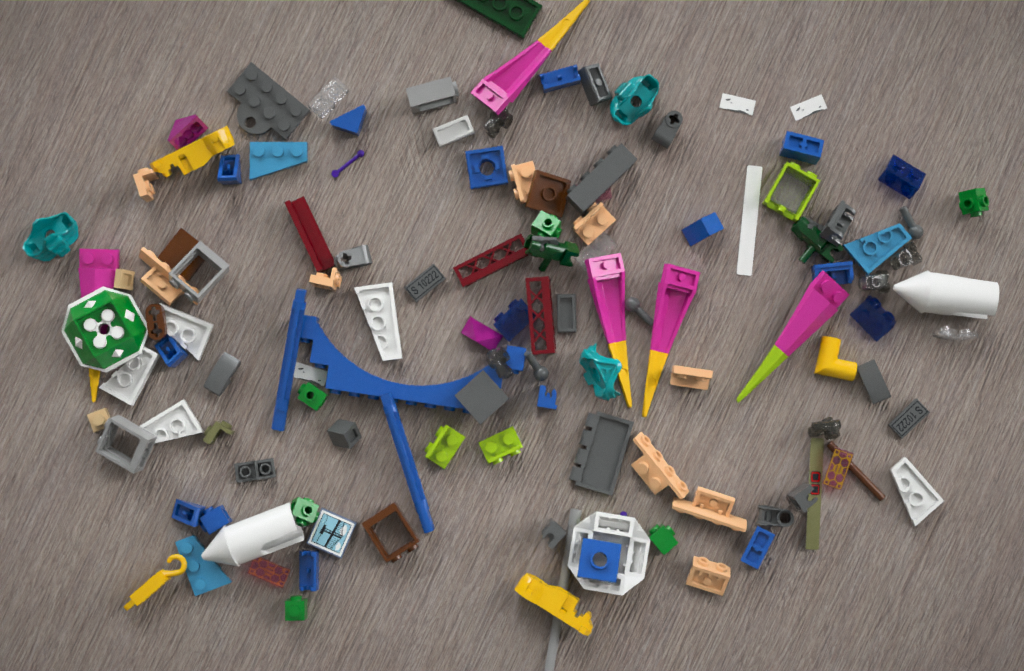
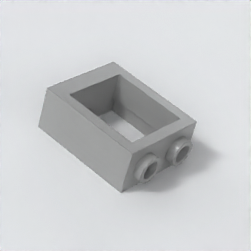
M451 76L406 88L413 114L456 103V97L459 96L456 81L452 82Z
M199 241L168 273L169 283L175 289L180 288L185 292L184 296L188 300L199 304L229 272L230 265ZM199 255L215 268L218 273L197 294L178 276Z
M120 415L109 418L105 422L103 435L97 441L98 446L95 452L133 474L142 471L157 436ZM119 427L140 438L133 458L111 447Z

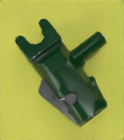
M805 216L800 217L791 227V231L797 238L807 244L806 251L798 260L805 264L816 251L827 263H833L834 258L830 254L831 249L839 252L843 250V247L840 244L836 247L819 236L824 226Z
M529 234L524 243V248L528 249L525 251L526 254L543 258L542 263L538 267L541 272H545L552 260L559 261L560 265L572 267L571 256H579L577 244L565 241L563 244L558 242L556 237H542Z

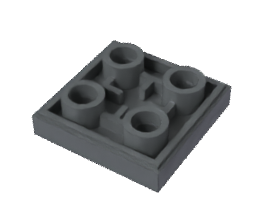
M484 370L455 395L480 425L509 399Z

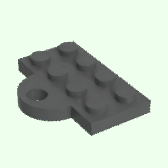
M252 62L227 90L230 95L241 103L237 112L240 126L252 135H262L273 129L287 140L310 113V110ZM249 118H254L256 121L255 126L252 128L246 127V121Z

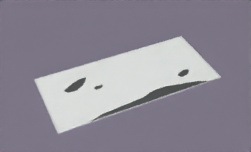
M723 93L719 108L753 115L756 101Z
M821 94L790 108L797 121L827 109V106Z
M296 362L294 377L324 386L328 371Z

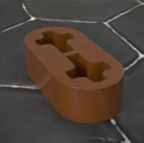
M150 304L145 312L148 334L153 340H160L167 335L165 310L160 304ZM154 307L156 310L160 311V313L156 315L157 321L155 319V315L151 314V311L154 310ZM156 323L158 325V329H162V333H159V337L156 333L153 332V330L157 328Z

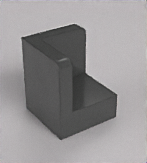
M338 419L327 430L333 445L351 449L362 438L356 423Z

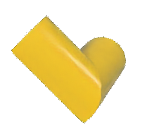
M828 336L821 337L814 374L854 381L857 363L838 359L841 339Z

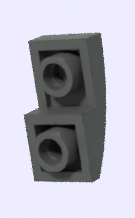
M224 352L209 374L204 388L220 397L231 383L230 378L241 365V361Z
M874 359L857 366V370L873 405L891 397Z
M273 458L234 464L236 483L276 477Z

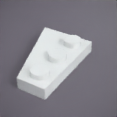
M159 303L165 310L167 334L172 336L199 361L214 325ZM156 310V313H155V319H156V321H157L156 315L160 313L159 310Z
M144 346L141 355L125 363L99 388L134 406L160 354Z
M185 399L140 425L141 428L157 436L155 443L204 432Z
M903 457L890 469L913 526L918 525L944 501L906 457Z

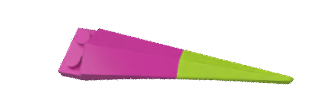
M822 270L810 283L778 340L737 397V402H741L838 311L837 308L850 295L826 272Z

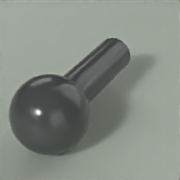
M906 206L901 207L899 210L909 227V235L912 239H920L924 233L923 228L915 223Z
M629 297L625 301V308L630 312H635L651 327L654 320L640 307V302L636 297Z
M530 350L526 351L524 356L534 369L533 375L538 381L546 380L549 375L548 369L540 366Z

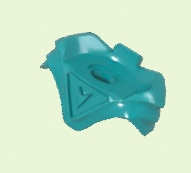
M651 74L634 77L627 83L620 84L614 91L616 96L610 104V113L613 120L623 125H631L635 120L650 112L653 101L659 92L658 80ZM638 96L641 99L639 107L632 106V97Z
M67 212L36 219L32 224L31 233L24 242L22 249L29 257L40 261H50L57 255L64 257L71 250L69 246L78 239L77 222ZM54 230L55 233L49 234L46 237L48 231Z
M597 343L587 349H583L579 363L586 371L583 376L587 384H593L595 396L609 401L610 398H616L621 395V393L614 389V383L622 368V364L618 359L599 355L596 352Z

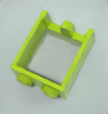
M786 162L762 204L789 220L797 222L821 180L817 179L816 174L801 170L798 164Z

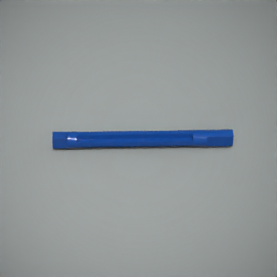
M296 289L295 299L292 303L271 426L273 430H285L306 308L307 290Z
M389 392L380 396L383 410L424 533H429L435 527L396 403H394L392 394Z

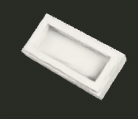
M468 115L432 129L439 147L475 134Z

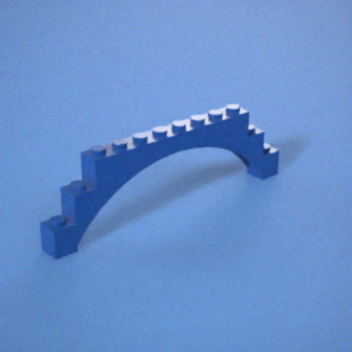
M304 315L300 342L310 343V340H313L310 363H315L314 367L326 369V365L329 366L325 388L330 389L329 393L341 394V391L349 392L348 396L360 397V394H367L368 399L379 400V396L391 392L394 403H398V399L406 400L408 405L417 406V402L425 403L424 407L436 409V405L444 406L443 410L455 411V408L463 409L462 413L470 414L455 395L482 370L501 389L504 369H508L507 373L519 374V371H523L526 348L507 345V350L494 362L468 377L438 385L418 386L399 384L374 376L356 366L337 350L327 338L318 323V317Z

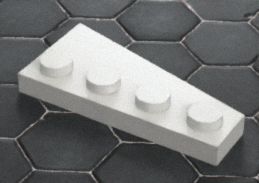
M393 283L354 287L382 360L402 359Z

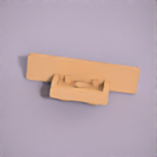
M143 247L140 250L139 258L152 269L141 278L140 282L170 306L185 292L180 288L175 289L169 283L168 273L171 271L170 266L165 262H161L151 250ZM181 275L178 276L179 279H181L197 294L199 293V290L196 287H191L188 283H186L185 279Z
M640 432L633 441L644 455L634 461L631 466L655 495L669 485L679 499L682 500L689 492L687 485L675 474L673 467L668 465L663 459L661 452L654 448L650 439Z
M698 486L692 502L684 499L680 500L675 496L672 500V509L679 513H687L697 519H705L716 525H724L734 531L746 532L747 529L746 519L730 515L735 503V498Z

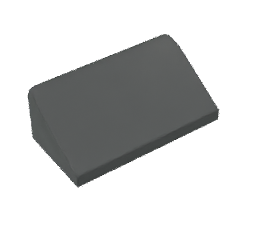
M599 63L585 66L578 71L590 106L612 99Z

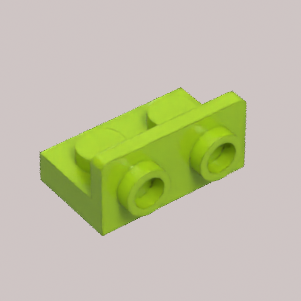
M445 425V427L440 426L435 434L437 439L434 443L430 442L424 450L427 453L425 457L443 469L446 468L466 438L448 425Z
M513 426L478 442L488 464L492 462L493 465L504 461L502 457L510 454V457L520 453V448L523 447Z

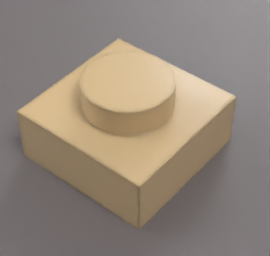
M116 269L114 288L133 291L135 272Z
M107 408L87 414L94 433L105 429V422L110 418Z

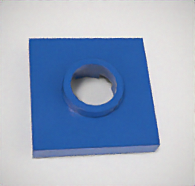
M503 146L465 151L471 190L508 184ZM490 162L493 165L494 171L491 175L487 176L481 173L480 166L482 163Z
M583 538L577 577L616 584L622 544ZM596 553L606 555L607 563L604 566L599 567L594 564L593 556Z

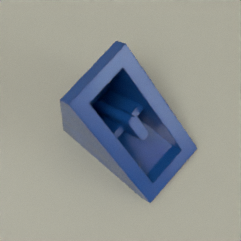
M363 104L331 120L330 123L334 129L359 136L367 110Z
M240 154L220 156L217 180L222 185L242 184Z
M714 212L690 224L681 231L691 247L723 230L724 227Z
M168 334L155 345L168 367L175 368L189 355Z
M176 499L171 518L192 527H197L200 525V517L203 516L206 506Z

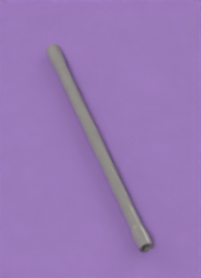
M573 508L570 509L568 532L559 580V587L568 590L571 572L567 563L573 527L580 522L582 510ZM554 615L544 671H554L562 620Z

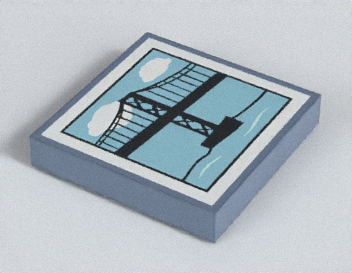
M322 507L306 544L342 559L357 522Z

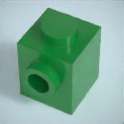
M311 382L303 383L297 392L300 394L298 399L316 411L320 410L329 394Z
M656 524L649 530V539L663 555L678 544V541L673 537L676 533L669 525L665 527L663 524L660 526Z
M301 595L290 596L285 601V621H305L307 619V598H302Z

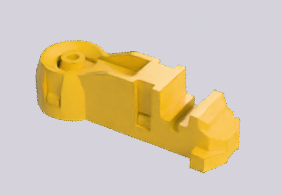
M225 126L151 162L150 166L154 172L162 173L165 177L172 174L171 168L173 165L174 167L179 166L183 175H186L204 166L213 155L235 145L234 138L228 126Z
M526 573L521 577L514 589L518 594L575 628L585 636L590 635L593 629L591 612L587 611L585 615L581 613L578 616V611L575 610L580 598L572 595L562 587L548 585L530 573Z

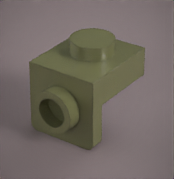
M225 420L222 422L216 421L213 426L210 425L204 432L206 437L203 441L209 445L213 444L222 430L229 435H233L235 432L231 429L233 426Z

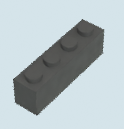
M622 143L618 147L615 145L611 147L607 152L608 156L604 160L600 158L593 165L595 169L591 173L587 171L580 178L582 182L577 186L573 184L567 190L566 200L581 215L637 161V158Z

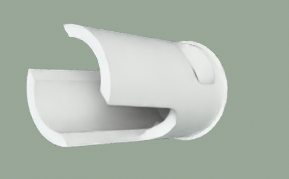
M928 270L893 286V291L920 313L926 312L987 319L988 315L995 316L999 302V285L996 282L933 273Z
M289 502L234 524L224 525L201 556L203 560L239 567L243 563L303 541L304 533L302 527L296 525Z

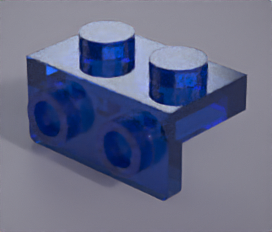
M893 154L878 180L911 199L919 190L926 174Z
M868 295L850 313V316L876 342L888 333L896 323L893 314L885 311L881 307L880 301L871 295Z
M517 299L513 300L507 306L509 310L505 314L501 312L493 319L495 321L493 326L508 342L529 324L528 306L522 299L519 301Z

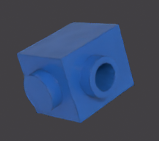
M223 505L215 509L211 506L203 511L204 516L200 517V526L209 535L232 522Z

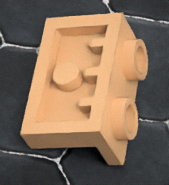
M533 161L518 165L513 164L511 165V170L508 171L511 182L515 181L516 188L513 191L515 199L520 200V204L527 202L535 171Z
M142 168L133 177L140 197L146 202L154 200L153 194H155L154 187L150 181L159 179V177L152 169Z
M602 202L598 205L594 203L587 210L589 213L584 218L580 216L573 222L575 226L572 230L587 246L616 221L603 206Z
M332 268L330 277L327 274L317 272L316 275L311 274L309 282L313 287L336 292L337 287L340 288L342 276H340L337 268Z
M673 365L670 384L708 390L709 380L712 378L713 371Z
M694 556L686 585L723 596L730 579L731 568L723 563L709 561L705 557Z

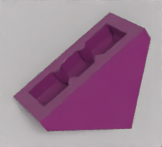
M196 114L177 119L174 122L168 141L178 150L194 142L208 127Z
M471 316L461 331L463 335L492 352L495 351L503 337Z

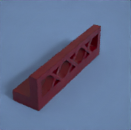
M303 196L292 202L290 200L284 202L316 271L322 273L335 267L334 258L305 197Z
M522 234L453 267L462 287L465 288L529 256V254L525 253L528 250L526 248L516 252L510 250L512 242L520 239L524 247L525 240ZM499 249L507 251L504 258L500 260L493 259L495 251ZM485 258L490 260L487 267L483 269L476 267L479 259ZM465 266L473 268L471 275L462 278L459 269Z
M550 277L525 278L532 354L556 353ZM541 281L542 289L537 295L531 291L530 282ZM536 299L543 303V309L539 314L532 309V304ZM538 318L545 322V328L540 333L534 329V323ZM540 337L546 341L547 350L536 351L535 342Z

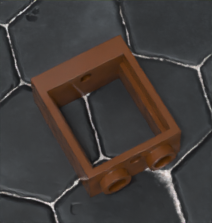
M396 502L362 523L386 563L390 560L394 563L402 558L401 553L404 551L411 552L419 547L417 545L420 541L419 537ZM393 512H396L413 540L389 554L372 526Z

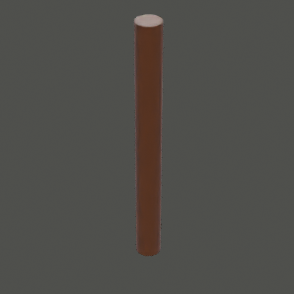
M833 441L826 445L833 454L835 449L840 450ZM840 450L839 456L846 458L847 456ZM842 459L841 462L847 467L849 461ZM851 461L848 469L879 501L883 500L885 495Z

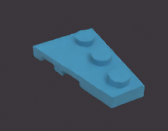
M250 142L249 180L252 181L283 169L307 163L308 143Z
M899 223L842 246L865 274L868 275L912 239V237Z
M195 535L175 542L179 554L185 557L187 561L186 573L195 596L232 582L222 571L218 563L202 559L201 554L206 548Z

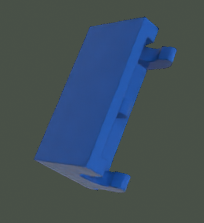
M577 64L539 74L543 93L580 84L581 77L578 74Z
M787 131L782 141L783 146L779 156L816 165L821 158L824 140Z
M853 261L811 266L812 281L822 270L839 285L851 284L854 280Z
M540 385L537 407L557 409V405H555L556 390H552L551 397L549 392L545 396L546 386Z
M757 526L740 561L759 569L776 535Z
M319 550L299 551L300 591H317L319 589Z

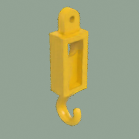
M179 554L169 556L167 562L171 563L172 560L177 559L181 562V568L173 571L164 569L158 571L129 596L131 600L123 608L128 611L135 604L136 606L142 604L168 582L171 577L183 574L187 569L185 557Z

